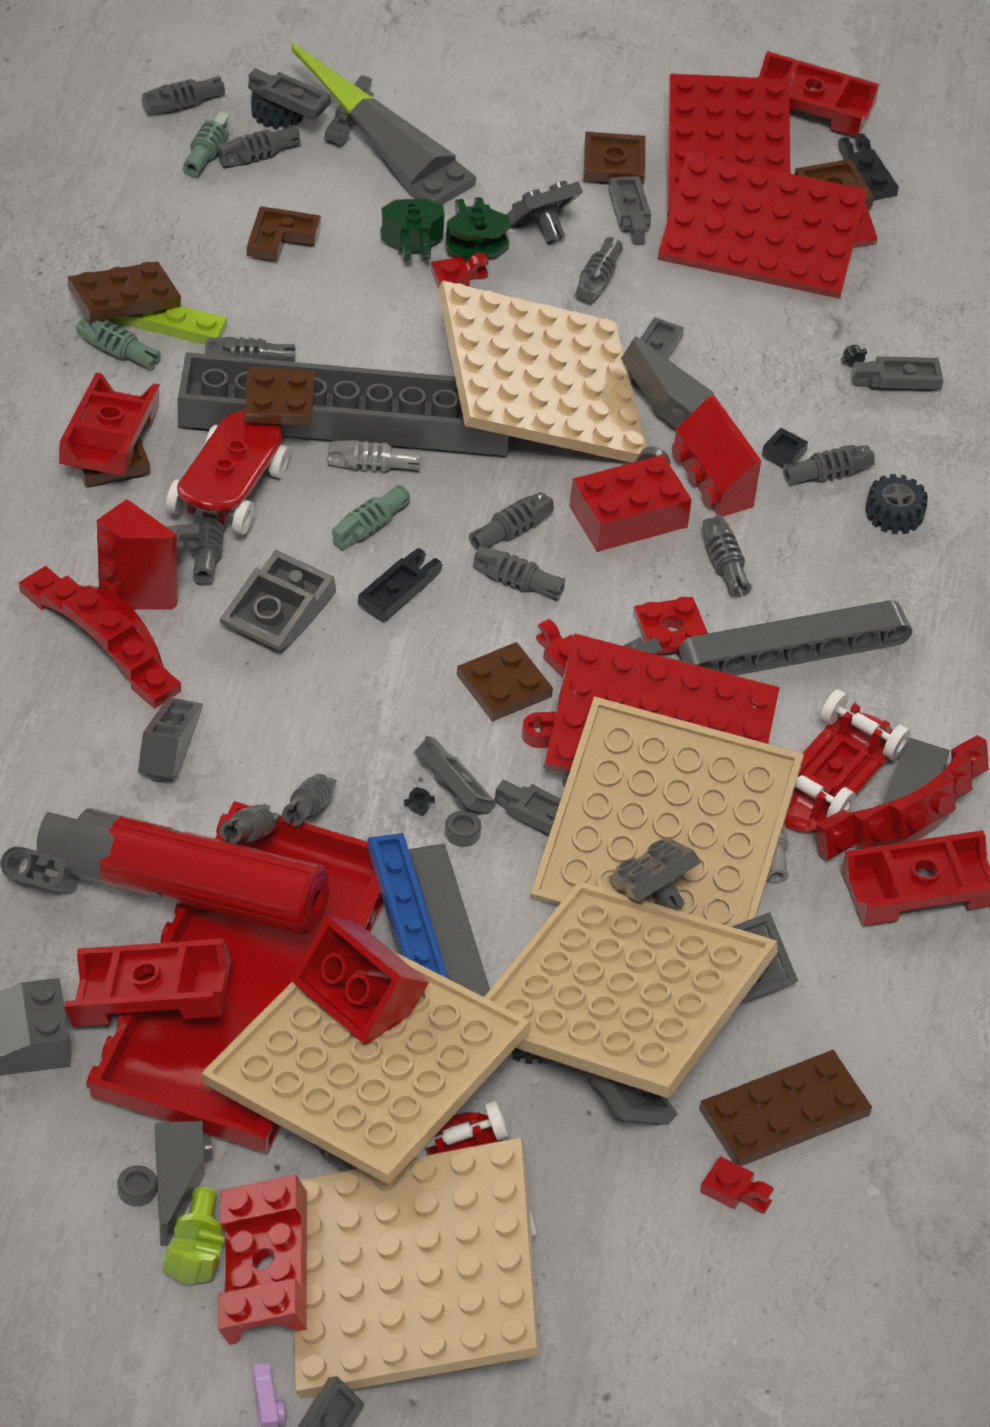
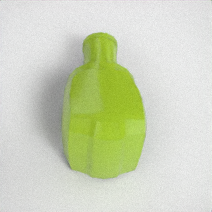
M197 1187L193 1190L189 1214H184L176 1220L174 1227L176 1237L167 1248L164 1256L163 1273L184 1284L194 1285L196 1283L210 1282L217 1271L224 1243V1234H222L221 1224L213 1218L218 1195L212 1188Z

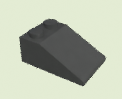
M60 978L21 982L0 991V1076L70 1067L69 1036Z

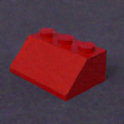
M710 396L676 429L675 440L672 445V455L675 461L680 463L687 472L689 481L697 486L705 504L708 507L711 506L716 515L721 514L724 517L754 507L762 460L716 396Z
M125 499L97 519L98 587L114 593L133 610L174 609L177 606V534L130 500Z
M330 915L326 916L291 978L295 985L365 1044L370 1043L411 1015L429 983L357 921Z

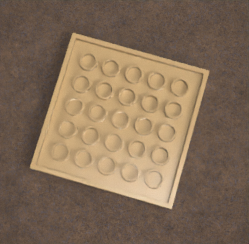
M442 281L438 288V295L465 426L626 462H636L640 452L647 446L628 369L621 360L624 353L615 321L585 315L577 311L556 308L548 304L543 305L518 297L505 296L489 290L484 291L459 283Z
M594 696L530 893L531 898L559 906L578 881L623 894L614 888L609 879L610 875L617 872V866L628 859H638L648 852L647 848L658 840L672 839L694 850L701 862L673 880L685 901L681 908H678L677 904L674 905L677 911L730 927L755 918L804 754ZM655 893L643 899L644 901L661 906Z
M578 881L484 997L530 1020L531 1032L516 1047L517 1049L670 1099L778 953L777 941L644 900L637 902L624 894Z
M396 952L394 953L429 982L411 1015L370 1043L365 1044L297 985L291 982L201 1073L203 1084L390 1185L531 1032L530 1020Z
M522 1138L414 1158L390 1185L360 1169L300 1180L307 1190V1330H294L295 1391L300 1399L317 1396L327 1379L338 1376L353 1390L540 1356L526 1153Z

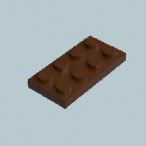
M833 1049L701 1100L699 1110L732 1162L744 1166L870 1116L872 1106Z

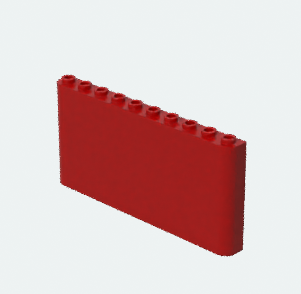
M234 801L228 814L223 813L220 816L215 838L223 840L219 833L221 824L226 820H230L239 810L251 806ZM282 815L277 827L267 836L248 843L238 841L236 844L323 865L329 876V896L321 921L318 922L311 933L302 935L176 903L175 917L172 922H166L161 934V943L224 938L232 960L221 1017L183 1019L179 1009L120 1013L117 1020L116 1033L113 1037L108 1036L103 1045L102 1060L99 1066L94 1065L88 1074L86 1087L90 1088L91 1097L170 1123L202 1121L204 1134L268 1154L281 1126L203 1084L201 1073L292 982L293 974L327 915L355 920L371 933L384 902L366 846L367 841L304 822L299 826H293L294 820L288 824L283 820ZM147 974L141 981L150 979L154 974Z

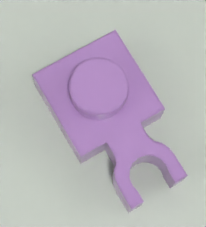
M270 1363L253 1364V1384L259 1427L285 1425L283 1400H275Z

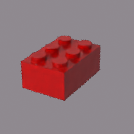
M659 455L573 478L569 507L596 552L687 528L692 499L665 456Z

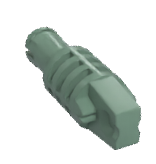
M219 110L212 121H204L190 144L191 153L183 165V171L192 177L198 176L205 163L214 159L218 153V146L222 145L229 135V131L225 128L230 114Z
M83 315L75 326L77 333L95 347L101 348L103 351L109 352L121 360L131 359L149 370H153L155 364H158L160 361V351L139 342L134 333L120 328V326L113 324L109 320L89 322L86 316Z
M397 485L384 496L370 498L367 502L361 504L360 507L348 513L332 529L333 544L340 549H345L360 540L366 539L382 526H385L390 521L393 513L410 503L408 490L402 485Z

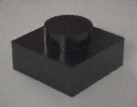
M780 427L763 445L762 455L783 466L796 463L807 451L808 441Z

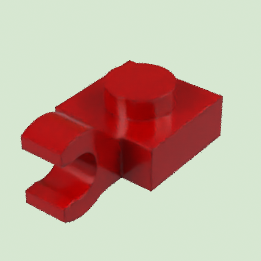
M485 253L475 254L467 262H464L462 257L431 262V272L438 288L442 281L459 283L469 287L471 279L480 280L488 277L485 265H489V261Z
M548 618L538 624V628L542 633L536 636V640L541 646L546 648L544 649L543 659L563 678L573 636L569 635L562 638L557 625Z
M720 1156L702 1181L700 1192L733 1209L741 1201L755 1211L765 1214L772 1203L769 1197L774 1188L762 1181L753 1182L754 1172Z

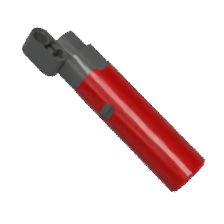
M94 808L85 809L78 819L47 812L38 831L37 851L14 846L3 853L0 862L1 870L6 877L29 886L57 893L71 891L76 886L78 878L148 896L166 897L172 902L302 935L311 933L318 922L321 921L329 896V876L327 870L321 864L191 832L181 833L179 830L172 829L171 827ZM27 858V867L20 873L19 865L23 859ZM46 868L59 872L58 876L50 877L45 875Z

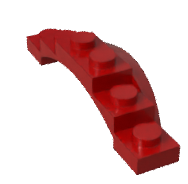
M47 566L19 581V591L40 610L49 607L62 613L93 637L131 682V689L153 709L162 705L168 697H174L181 692V682L164 668L160 653L148 628L138 614L120 597L101 587L79 585L68 575L61 579Z
M976 735L951 749V763L932 781L904 797L886 804L854 812L842 809L817 823L819 854L829 860L850 847L869 848L915 841L932 832L944 821L948 814L956 810L955 802L957 799L973 790L972 779L989 770L987 740Z

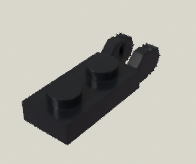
M863 133L857 134L855 145L859 152L855 153L853 144L849 141L848 137L840 138L838 141L840 154H842L844 160L852 159L874 196V201L897 196L899 186L875 150L871 149L868 137Z
M417 548L405 558L399 559L358 594V605L385 621L427 583L433 581L441 572L443 564L437 558H433L421 569L418 568L424 562L426 554L424 550Z

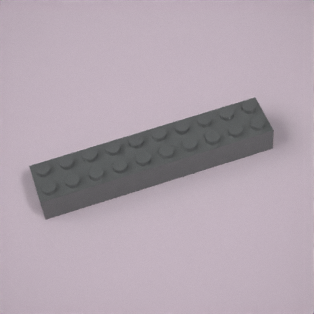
M189 352L185 354L178 394V426L211 429L213 425H219L230 414L245 410L248 367L315 370L311 426L279 424L282 429V436L336 441L360 440V442L369 441V443L378 442L382 444L386 442L392 446L507 456L508 435L465 426L455 376Z

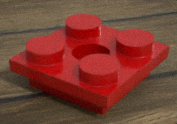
M682 596L675 600L646 602L643 605L634 606V613L646 642L656 637L662 648L661 651L655 653L656 655L679 653V646L684 640L693 636L708 634L693 597ZM668 628H675L678 631H671Z

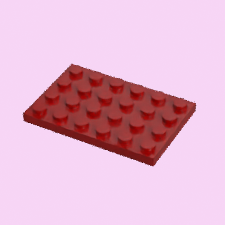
M670 73L667 220L687 152L790 174L789 79Z
M687 152L658 252V260L841 299L867 190Z
M574 633L543 767L567 774L570 773L594 696L768 744L780 687Z

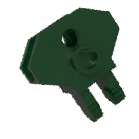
M482 197L475 198L473 206L467 207L463 199L455 200L456 215L447 221L445 245L449 254L462 257L465 260H469L470 257L478 253H485L487 258L497 257L509 248L507 231L511 228V222L508 215L490 209L489 205H485Z
M426 198L395 199L381 208V240L397 247L398 252H402L403 260H411L412 252H421L423 260H430L431 246L443 239L444 207Z

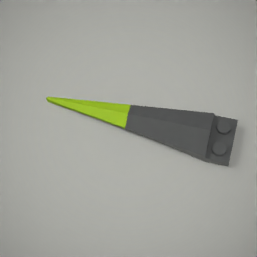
M292 43L291 51L353 118L413 198H427L443 205L476 185V176L456 161L455 154L304 49Z

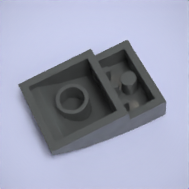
M275 549L263 568L259 569L256 567L221 616L220 623L280 651L307 629L336 593L334 576Z

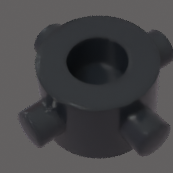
M851 345L844 350L843 357L840 358L841 363H847L850 367H853L854 362H864L865 355L868 352L866 348L861 349L858 345Z
M419 787L413 788L409 793V799H404V806H408L413 813L424 815L429 810L430 803H435V796H430L427 790Z

